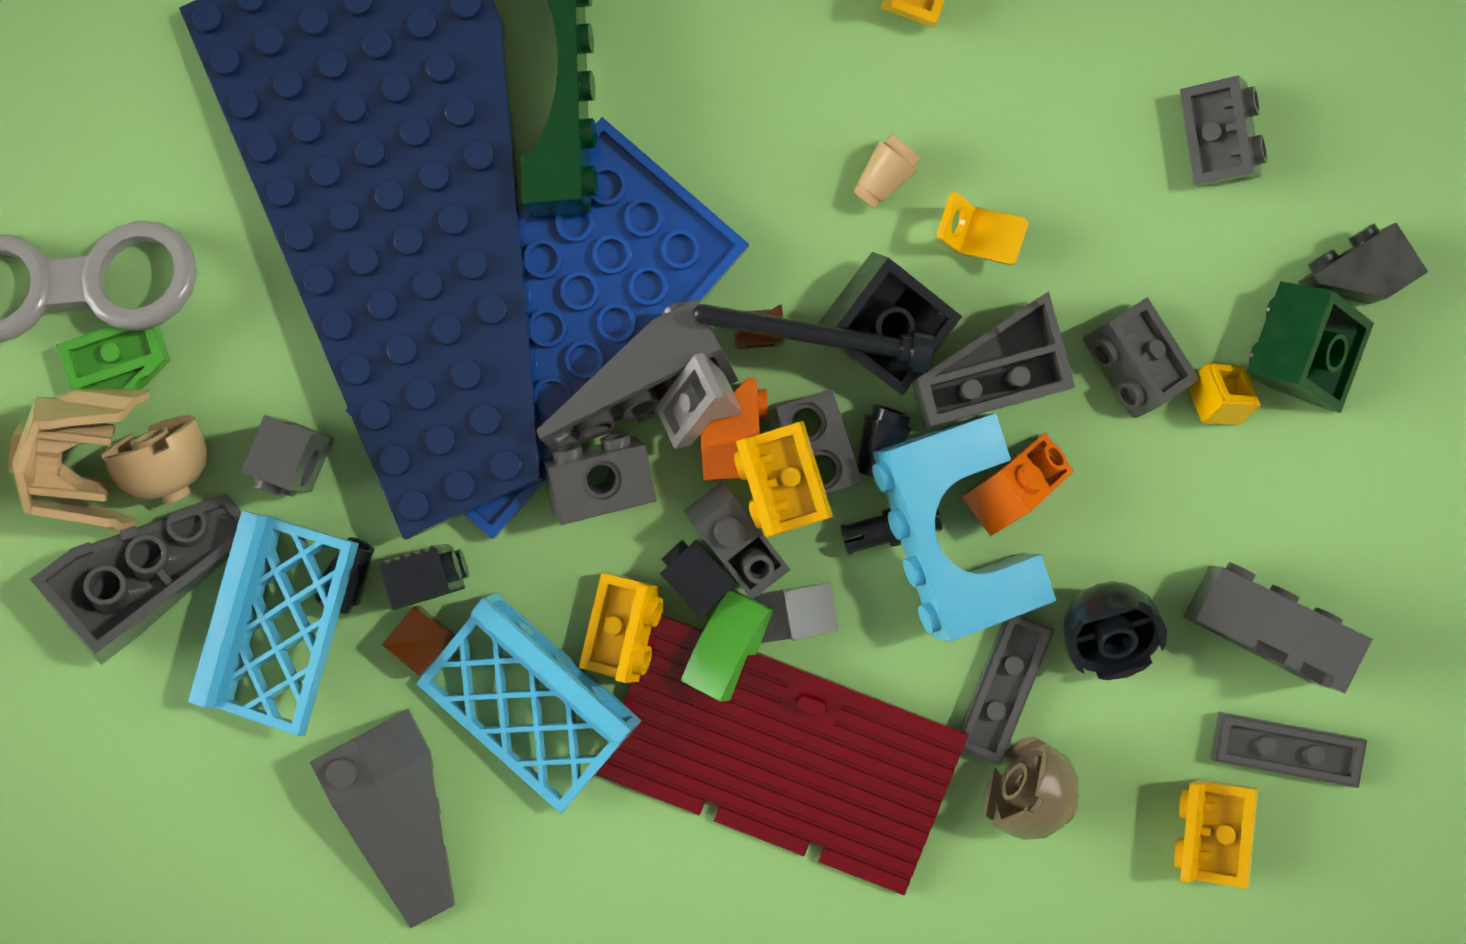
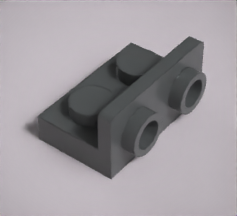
M1237 75L1180 89L1194 185L1199 187L1242 177H1249L1251 179L1261 177L1260 165L1267 163V150L1263 135H1255L1253 116L1260 115L1259 99L1255 86L1248 87L1247 82Z
M1148 297L1083 338L1091 352L1092 358L1100 366L1116 391L1120 402L1127 408L1133 418H1138L1162 406L1199 380L1198 375Z

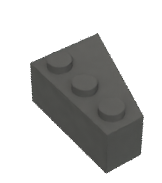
M1049 291L913 381L912 386L924 429L1075 388Z
M1228 562L1226 568L1208 567L1183 616L1184 618L1311 684L1346 693L1373 640L1372 638L1343 625L1341 618L1318 607H1315L1313 611L1297 603L1299 597L1281 587L1271 585L1270 589H1267L1253 582L1256 575L1243 567Z

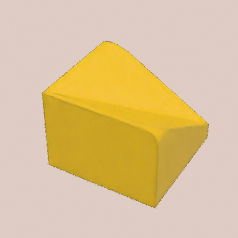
M1206 363L1196 373L1199 380L1188 387L1200 420L1204 424L1239 425L1261 406L1246 373V369L1242 365Z

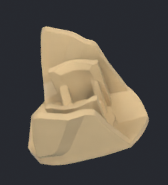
M72 389L57 397H37L27 422L19 423L13 433L9 453V473H14L23 512L25 514L103 526L117 532L136 526L137 520L133 517L80 501L106 502L110 480L80 477L62 463V452L80 443L111 446L116 426L115 424L106 423L118 422L126 418L136 405L150 399V390Z

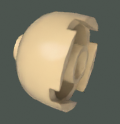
M192 415L177 416L147 426L149 432L136 438L131 433L101 452L109 475L121 490L129 496L144 500L161 498L163 504L176 502L189 495L191 490L188 485L201 476L207 461V447L199 424L195 417L192 418Z

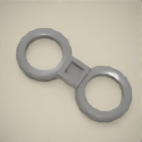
M140 220L114 228L97 241L88 256L46 259L39 247L19 236L0 234V256L17 257L22 260L28 267L31 281L28 296L20 308L7 318L0 320V343L16 339L38 323L46 310L48 312L91 308L97 318L117 329L141 331L162 325L181 311L193 293L197 275L193 249L181 233L161 222ZM142 242L157 243L167 248L172 255L175 269L172 283L162 297L151 305L137 309L120 308L110 301L106 295L104 280L107 267L118 253L128 246Z

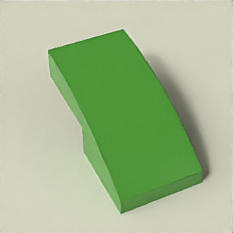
M730 589L719 603L702 632L681 681L720 702L730 701L748 655L757 654L774 609L754 599L751 600L750 597L734 589Z

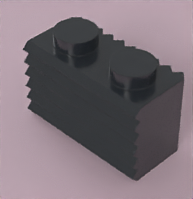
M448 544L431 545L429 548L411 551L410 554H401L400 557L382 560L379 565L392 610L465 589L463 579L469 577L468 566L461 549L454 551V548Z

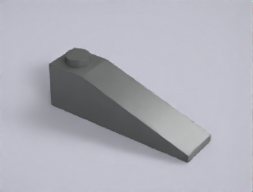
M408 709L310 761L332 807L410 929L453 907L455 899L447 848L444 845L439 798L436 797L433 778L432 753L410 710Z

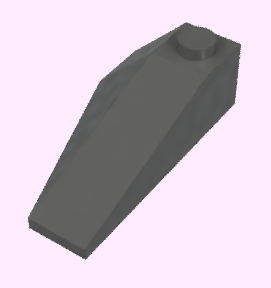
M697 298L690 302L682 301L672 304L662 312V316L646 325L536 430L542 442L552 451L553 449L570 444H580L608 434L614 429L615 421L623 418L627 420L637 419L638 422L653 418V410H655L656 405L695 354L703 353L724 372L730 385L737 382L736 374L712 327L698 324L693 319V309L699 305Z
M227 494L175 511L166 518L136 528V526L121 530L119 531L120 534L92 544L87 542L73 547L30 580L97 662L102 665L140 636L229 558L242 511Z

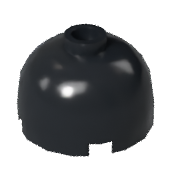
M1112 581L1096 584L1081 592L1072 601L1064 618V639L1069 657L1078 671L1085 674L1084 669H1086L1087 671L1096 672L1098 679L1114 680L1130 677L1149 667L1153 663L1150 656L1156 652L1159 646L1161 651H1163L1167 644V628L1160 612L1149 595L1129 583Z

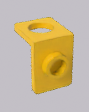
M951 192L937 231V239L957 254L1012 266L1017 261L1029 222L1024 217L975 207L960 193ZM957 210H959L958 226L952 234L953 218Z

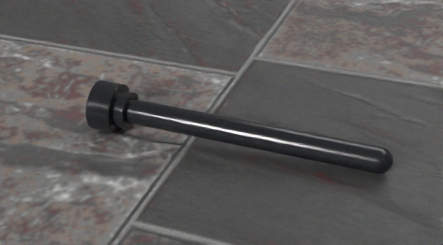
M706 304L697 305L692 313L693 319L698 324L893 357L896 363L903 364L905 370L926 373L933 355V334L911 330L909 335L901 333L899 338Z

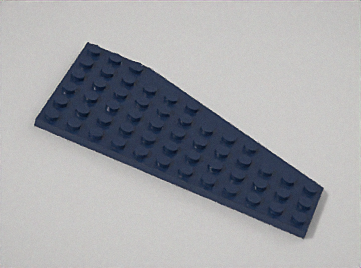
M195 0L179 7L402 538L407 540L543 480L540 443L536 431L538 429V419L535 414L525 267L522 262L516 187H518L503 39L505 37L504 23L494 0Z

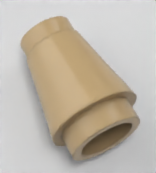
M891 134L884 143L879 141L857 182V186L852 192L875 209L880 202H883L917 172L914 167L921 157Z

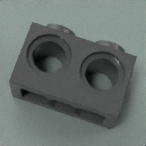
M832 389L775 407L774 410L777 418L769 420L771 431L791 425L793 416L802 410L811 411L817 416L819 430L814 436L809 437L814 457H826L834 466L832 479L828 483L823 484L826 494L862 483Z

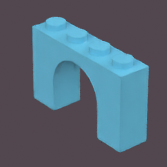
M996 413L976 415L872 452L876 462L872 466L874 480L879 490L886 493L891 511L888 512L889 526L896 539L901 540L907 557L903 560L904 572L909 583L917 588L922 603L918 607L919 618L926 632L932 634L933 638L951 642L1056 601L1041 554L1020 553L977 570L965 571L946 557L937 540L935 516L939 502L945 492L955 482L966 476L1011 460Z

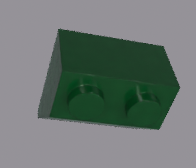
M1280 281L1275 296L1268 303L1266 321L1258 342L1251 349L1249 366L1246 373L1271 389L1327 410L1341 413L1374 322L1333 290Z

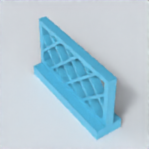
M242 511L188 702L204 708L215 707L296 736H305L359 543L284 521L285 519L268 514ZM281 532L291 534L299 551L298 554L284 563H281L276 552ZM306 539L314 541L315 543L309 546ZM328 546L340 549L335 570L323 577L313 555ZM304 562L313 584L296 594L286 572ZM276 579L286 601L268 611L263 595L266 585ZM318 592L324 604V610L321 619L310 625L300 603ZM291 610L300 632L283 642L273 620L286 611ZM263 627L272 649L255 659L249 645L253 632ZM304 640L311 656L308 667L297 673L287 650ZM277 657L287 680L269 690L259 667ZM249 674L259 697L245 705L234 701L239 680ZM291 688L297 701L293 720L281 716L273 699ZM263 705L265 711L257 708Z
M494 593L479 601L470 612L472 616L418 680L416 685L561 814L642 720L584 669L578 668L579 665L503 597L498 593ZM477 627L481 628L492 638L494 657L470 659L469 637ZM460 649V659L451 660ZM503 649L511 656L503 657ZM520 663L529 671L530 689L506 691L504 664ZM494 665L497 691L474 693L471 666ZM445 667H461L464 693L448 694L434 680ZM539 681L543 683L547 688L540 689ZM540 696H557L565 703L567 722L543 723ZM531 697L533 724L510 725L507 698ZM498 699L500 725L484 726L478 721L475 714L474 700ZM457 701H464L465 708ZM575 713L578 714L584 721H576ZM593 728L608 741V744L598 755L579 756L577 729ZM568 730L570 756L546 757L544 731ZM534 731L536 758L521 759L512 751L510 733ZM501 733V740L494 734ZM591 763L581 774L580 764ZM571 764L573 785L564 796L548 783L547 765ZM530 766H537L538 773L535 772Z

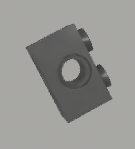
M264 415L241 472L256 477L253 483L254 487L277 496L285 494L294 497L296 491L312 492L334 438L290 420Z
M619 432L600 438L601 444L582 449L581 444H570L553 449V456L541 458L552 512L560 525L656 502L657 499L646 445L636 436L630 437L628 432ZM597 465H607L609 472L606 480L596 486L588 485L587 475L589 471Z

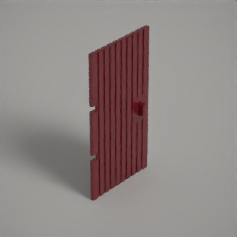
M661 615L659 623L656 627H652L647 646L652 648V656L648 670L644 675H640L639 682H632L623 702L642 721L599 769L596 776L698 816L701 814L705 801L719 806L713 820L716 823L803 857L810 842L823 847L818 858L819 863L904 896L969 736L968 733L760 652H757L756 655L747 656L730 701L720 702L681 681L703 630Z

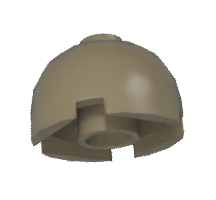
M1034 736L1022 738L1013 744L1005 753L1006 756L1012 759L1003 775L1001 776L998 770L994 768L989 778L984 794L983 810L985 816L994 821L991 825L1011 836L1023 840L1047 838L1074 818L1078 809V776L1070 760L1064 754Z

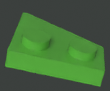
M109 326L56 344L71 390H142L170 362L159 326L141 331L117 329Z

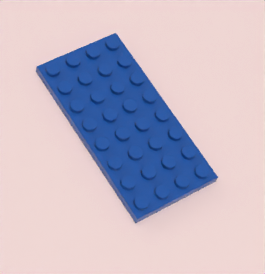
M603 117L595 124L597 146L596 148H589L590 166L596 167L598 175V195L591 196V213L534 217L525 206L518 212L522 262L525 267L531 337L529 343L535 414L538 419V428L646 325L662 316V312L667 307L677 302H690L696 298L700 304L749 248L747 241ZM347 408L345 411L351 416V414H350V412H349V410H348V408ZM539 438L541 458L553 456L552 451ZM543 466V480L464 515L490 538L495 539L546 481Z

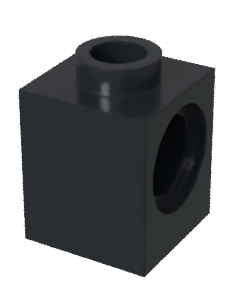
M682 539L661 559L667 567L660 575L699 617L736 584L734 578L697 539L690 546Z

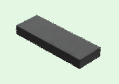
M1020 615L1002 622L959 729L969 735L963 751L998 765L1002 764L1055 629Z
M1219 711L1210 759L1215 762L1359 788L1367 740Z

